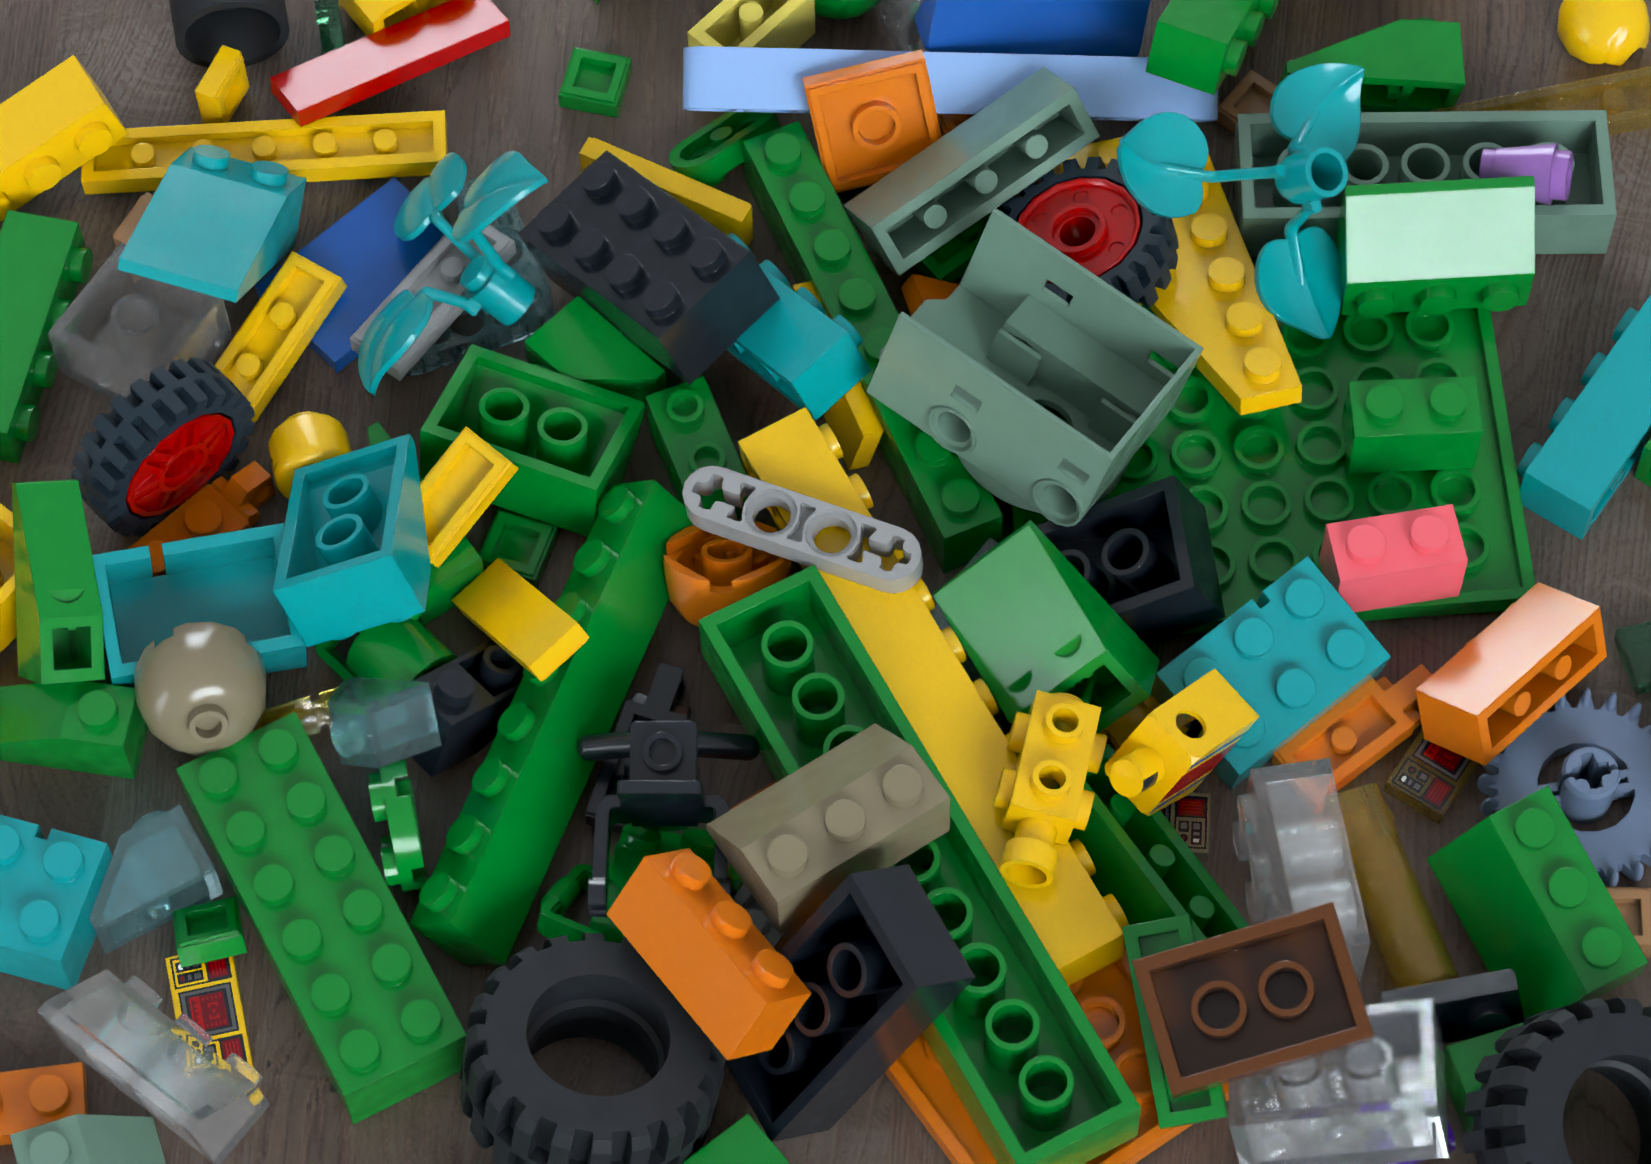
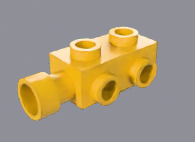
M1037 690L1029 713L1016 712L1006 750L1019 753L1015 770L1003 768L993 807L1005 810L1001 828L1015 832L1014 838L1010 839L1005 845L1000 867L1001 874L1008 881L1027 888L1049 886L1053 882L1059 857L1054 844L1066 846L1073 828L1085 831L1095 792L1084 789L1087 772L1098 773L1107 742V735L1096 733L1102 707L1084 703L1080 698L1072 694L1061 692L1051 694Z

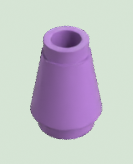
M1558 143L1496 148V150L1484 148L1480 162L1479 179L1534 176L1535 201L1551 205L1553 200L1567 201L1573 172V151L1559 150Z

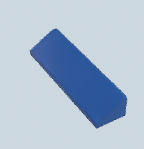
M924 0L914 17V21L923 46L929 52L1137 57L1141 48L1151 0Z

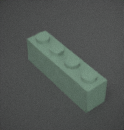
M1043 67L843 206L870 252L900 276L992 212L995 208L1100 137L1075 88Z

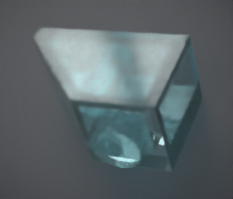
M353 677L344 680L327 701L332 720L330 728L331 739L339 753L341 765L380 768L442 746L429 682Z
M181 805L166 812H151L140 818L131 830L120 835L89 917L99 944L105 954L173 920L172 911L204 904L224 894L215 867Z

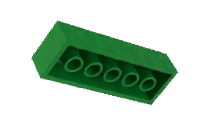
M296 712L251 732L231 746L209 752L176 768L187 802L353 1125L460 1072L466 1032Z

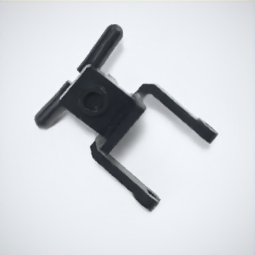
M634 721L630 726L629 732L585 735L578 741L577 752L582 759L587 761L630 758L629 780L617 781V795H606L596 806L592 877H589L588 881L590 917H607L612 826L617 823H632V827H642L648 830L679 831L689 827H698L699 823H710L730 811V807L720 795H705L702 781H700L698 757L753 760L760 752V745L754 736L698 731L697 725L693 721ZM715 843L714 878L732 898V878L729 877L730 863Z

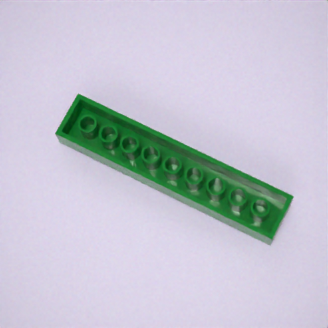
M815 564L698 620L702 656L747 734L757 739L760 745L759 754L776 783L876 723L912 745L950 796V831L891 867L909 864L975 975V979L922 1034L998 1164H1085L1135 1138L1138 1135L1141 1106Z

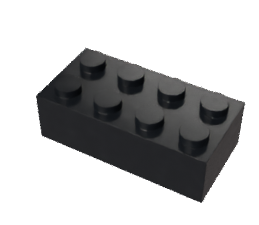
M607 150L585 168L549 205L544 207L518 233L550 280L574 298L579 295L623 335L689 384L699 377L780 299L749 250Z
M909 864L850 873L779 951L792 964L794 973L811 991V995L772 1050L728 1061L725 1059L772 1142L827 1131L836 1124L975 979L971 968Z

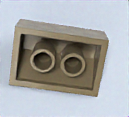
M875 723L708 823L706 828L776 930L781 934L814 914L850 873L891 867L950 831V796L912 745Z

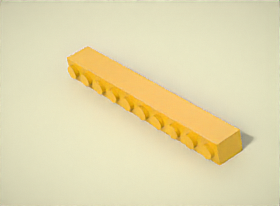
M806 407L738 441L742 465L747 476L873 518L868 509L874 507L873 501L863 480L857 473L849 477L847 476L838 459L843 457V452L835 434L827 423L817 426ZM780 506L766 507L779 530L785 528L791 518L789 512ZM826 527L817 534L814 544L823 552L836 553L847 547L851 535L841 527ZM867 537L863 538L861 556L857 560L858 563L863 561V550L870 552L869 538ZM895 549L890 557L880 556L882 558L883 570L892 571L894 565L900 563L899 560L904 558L903 551ZM800 564L803 570L808 568V566ZM818 570L1000 872L1005 845L1010 839L1014 838L1015 832L1001 828L1005 810L993 807L1003 768L1015 770L1019 753L1006 750L1010 732L1004 735L993 717L999 711L989 688L981 678L974 682L969 678L961 664L967 661L965 651L952 628L947 626L940 630L930 611L935 609V603L921 577L907 591L893 594L881 592ZM1079 839L1071 842L1068 841L1066 846L1054 844L1059 857L1053 882L1049 886L1027 888L1016 885L1003 877L1068 986L1124 957L1125 940L1122 926L1129 925L1116 898L1111 893L1102 897L1090 878L1096 874V869L1089 853Z

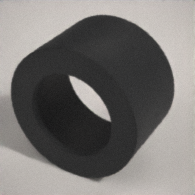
M169 0L175 42L179 53L188 61L209 68L222 45L241 51L245 67L259 63L277 53L289 37L290 29L285 0Z

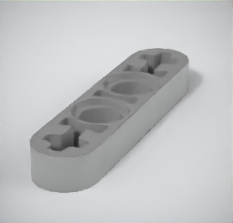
M707 466L699 468L690 474L684 483L682 495L687 516L693 525L703 531L808 567L815 564L816 568L820 571L881 592L893 594L905 592L913 587L922 575L923 560L919 541L912 533L901 527L724 467ZM715 488L722 489L725 502L728 504L716 501L711 509H704L700 495L711 496ZM744 497H748L743 506ZM735 506L743 509L741 521H737ZM769 506H780L789 512L791 518L787 526L782 530L773 533L764 532L754 524L755 517L759 511ZM837 526L847 530L851 535V539L847 547L840 552L826 553L818 549L814 544L817 534L826 527ZM867 537L869 538L870 552L863 550V561L858 563L857 560L862 552L863 538ZM895 549L902 550L906 564L896 563L892 571L883 570L882 558L880 556L890 557Z

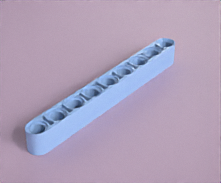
M718 46L684 47L683 110L810 114L802 81L803 77L912 51ZM923 52L937 114L975 115L1032 74L1045 67L1075 88L1091 120L1142 121L1144 118L1157 113L1175 112L1187 116L1194 122L1218 121V90L1215 95L1147 73L1145 71L1149 57Z

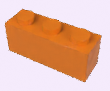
M1538 582L1481 633L1471 639L1464 648L1440 669L1427 677L1416 689L1424 740L1486 766L1607 657L1600 606Z
M690 848L644 856L606 913L727 1061L772 1050L811 995V991L794 973L793 966L789 960L773 948L752 923L750 914L730 897L714 878L708 864L695 855Z

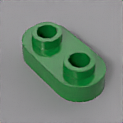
M726 112L676 145L670 152L668 160L673 171L714 187L725 179L727 172L744 162L743 141L781 128L782 126L776 113Z

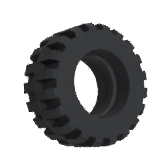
M583 933L582 941L569 942L567 935L544 940L543 950L536 952L533 946L526 947L510 957L509 968L505 966L496 968L485 981L483 994L475 997L469 1014L459 1077L462 1081L460 1100L463 1113L471 1119L470 1131L479 1146L486 1149L493 1145L492 1161L495 1164H683L691 1156V1153L701 1149L708 1136L725 1072L723 1069L725 1057L626 937H622L621 943L604 941V934ZM576 1037L601 1039L616 1044L634 1055L647 1069L652 1080L636 1090L621 1095H585L569 1090L548 1077L537 1065L533 1055L545 1046L563 1039Z
M1616 997L1604 1001L1601 998L1543 1011L1524 1019L1523 1026L1508 1029L1495 1041V1050L1498 1054L1485 1056L1481 1060L1474 1073L1475 1080L1482 1083L1481 1089L1467 1093L1464 1108L1465 1116L1473 1117V1131L1463 1133L1465 1154L1474 1153L1477 1164H1573L1565 1144L1563 1114L1566 1100L1573 1084L1586 1069L1598 1072L1608 1078L1626 1096L1634 1110L1640 1131L1638 1164H1651V1006L1643 1008L1637 999Z

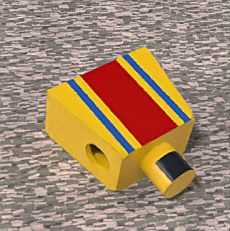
M1213 669L1149 713L1104 765L1105 773L1117 793L1127 797L1141 813L1150 816L1191 794L1260 716L1216 669ZM1197 719L1202 725L1203 736L1200 738L1186 736L1184 733L1189 731V729L1185 725Z

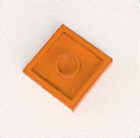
M922 49L802 78L821 164L836 193L875 184L942 137Z

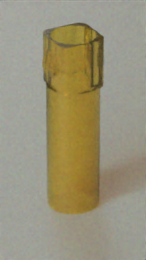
M1377 783L1366 784L1328 797L1324 804L1322 819L1328 831L1329 844L1331 848L1335 847L1343 869H1345L1394 988L1399 989L1460 978L1399 838V833L1394 824L1395 816L1386 805Z

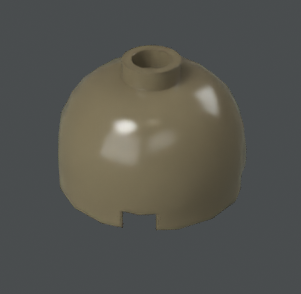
M215 622L185 623L172 629V637L163 640L156 647L153 640L143 650L134 669L137 706L150 732L167 746L176 751L195 756L205 755L235 744L256 728L266 708V672L258 650L256 652L253 647L247 644L246 636L236 628Z

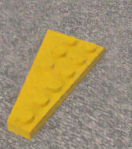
M1122 137L1090 143L1067 160L1076 158L1080 168L1083 169L1086 166L1088 157H1101L1105 167H1107L1112 158L1117 159V148ZM1208 154V160L1203 170L1215 171ZM1063 162L1061 163L1059 174L1064 172ZM1202 182L1203 199L1200 208L1193 214L1181 218H1172L1178 237L1179 248L1176 249L1178 262L1176 269H1169L1172 280L1166 290L1155 287L1158 300L1150 309L1158 318L1204 348L1197 361V369L1240 416L1301 403L1302 384L1274 315L1266 310L1259 299L1254 281L1255 268L1220 182Z

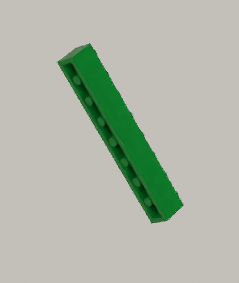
M797 121L743 141L745 182L796 283L810 281L827 316L832 320L837 314L841 315L862 337L863 343L858 347V350L871 369L860 380L866 392L880 361L878 354L887 344L899 313L801 123ZM866 392L884 428L878 445L943 574L973 563L999 544L1002 538L1003 515L992 494L969 474L958 455L943 448L933 437Z
M654 479L612 484L609 491L601 499L597 518L585 544L576 553L573 561V570L560 598L555 602L559 608L578 622L590 638L542 682L526 668L523 669L524 676L510 706L505 710L498 722V732L484 762L473 776L471 791L459 817L447 832L446 845L431 877L428 878L421 888L419 903L409 925L462 965H505L596 763V760L587 761L579 756L577 743L585 735L609 733L669 600L663 563L664 555H667L666 543L670 537L684 528L692 526L693 523L687 516L685 506Z

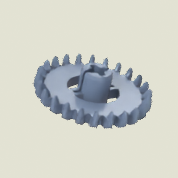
M1589 687L1583 689L1578 705L1574 708H1571L1564 695L1552 706V712L1547 710L1486 766L1482 765L1489 773L1480 775L1477 787L1482 793L1492 797L1484 799L1480 807L1481 813L1488 817L1548 785L1569 821L1577 824H1592L1600 821L1609 812L1613 800L1632 797V806L1629 813L1617 825L1601 831L1573 830L1606 887L1617 886L1619 871L1632 881L1641 880L1644 873V867L1641 862L1651 867V725L1643 729L1637 726L1642 711V704L1636 703L1624 716L1617 715L1616 692L1610 693L1601 709L1594 708ZM1571 752L1563 762L1557 782L1538 785L1537 779L1540 771L1553 758Z

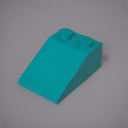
M197 145L190 147L170 164L121 253L117 270L236 303L295 246L307 178L289 174L287 167L276 162L255 161L249 163L231 158L229 151L218 146Z
M410 433L295 469L273 593L306 646L310 647L330 640H343L356 632L389 622H403L416 614L425 612L431 566L416 446Z

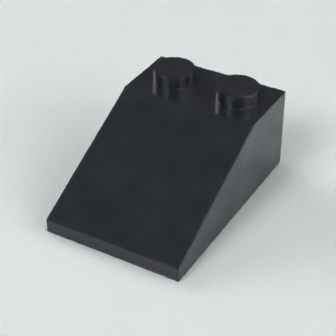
M1174 475L1094 504L1074 526H1061L1051 521L1036 525L1142 641L1168 638L1225 617L1205 506Z

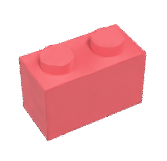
M1453 504L1326 524L1319 558L1323 575L1355 613L1457 597L1460 594L1468 563Z

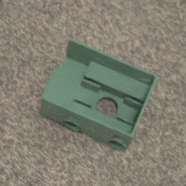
M995 208L989 217L962 281L947 299H926L911 317L903 311L900 313L887 344L878 354L880 361L866 392L933 437L943 448L956 453L969 474L991 494L1013 506L1041 513L1049 521L1057 525L1069 527L1076 525L1094 504L1101 502L1115 489L1131 458L1174 407L1204 348ZM1048 280L1073 296L1070 304L1045 287ZM1152 351L1178 367L1176 373H1171L1149 358ZM1042 406H1048L1058 411L1066 419L1067 423Z

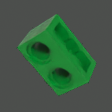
M704 376L695 379L691 384L685 382L645 396L649 435L675 497L684 506L682 495L684 483L690 474L699 468L718 466L746 475ZM715 488L711 496L700 495L704 509H711L716 501L728 504L725 502L722 489ZM744 497L743 506L748 497ZM735 506L738 520L742 518L743 509Z

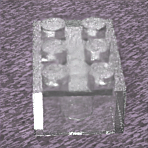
M1330 758L1250 769L1246 794L1238 795L1237 797L1239 821L1233 822V840L1238 860H1249L1252 881L1245 883V894L1251 921L1261 920L1265 922L1333 902L1358 985H1360L1370 946V937Z
M1433 998L1365 1005L1374 1033L1373 1041L1230 1082L1229 1129L1239 1164H1387L1449 1158L1445 1053Z

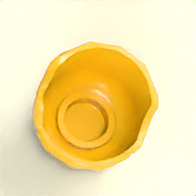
M1563 0L1558 14V37L1569 55L1588 64L1607 63L1621 66L1639 48L1645 49L1648 44L1650 23L1647 4L1644 0Z

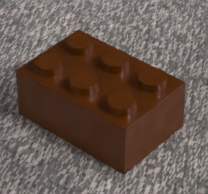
M1333 902L1132 960L1169 1088L1174 1099L1371 1042L1374 1038Z

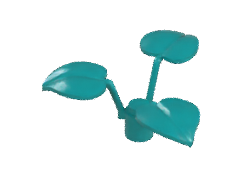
M1345 63L1317 64L1291 73L1278 84L1270 103V120L1278 134L1291 140L1288 145L1290 155L1278 165L1219 171L1203 170L1208 160L1206 138L1193 120L1175 112H1162L1144 118L1119 140L1117 148V161L1122 180L1130 194L1142 207L1160 217L1181 218L1195 213L1202 204V182L1217 183L1273 178L1279 193L1292 203L1301 204L1302 208L1284 227L1285 239L1269 241L1260 250L1254 269L1256 291L1261 303L1276 319L1318 339L1332 337L1341 306L1339 253L1332 238L1324 229L1308 227L1299 232L1298 229L1311 214L1321 212V199L1338 195L1346 186L1348 168L1345 161L1353 153L1360 134V94L1365 70L1363 67Z
M514 150L507 151L494 160L481 173L468 190L464 200L465 209L458 215L454 227L444 218L442 210L460 194L467 177L466 162L455 152L446 154L433 168L430 177L423 179L403 202L394 221L395 235L402 241L413 240L432 221L471 260L460 278V284L466 288V297L428 286L421 288L416 295L406 289L396 295L377 314L363 336L358 354V370L362 384L372 395L376 396L377 387L384 374L408 350L426 327L432 313L433 301L462 308L471 316H475L482 308L504 326L515 323L531 305L535 296V286L508 266L481 232L528 194L543 184L548 183V179L521 153ZM472 239L484 255H481L468 241Z

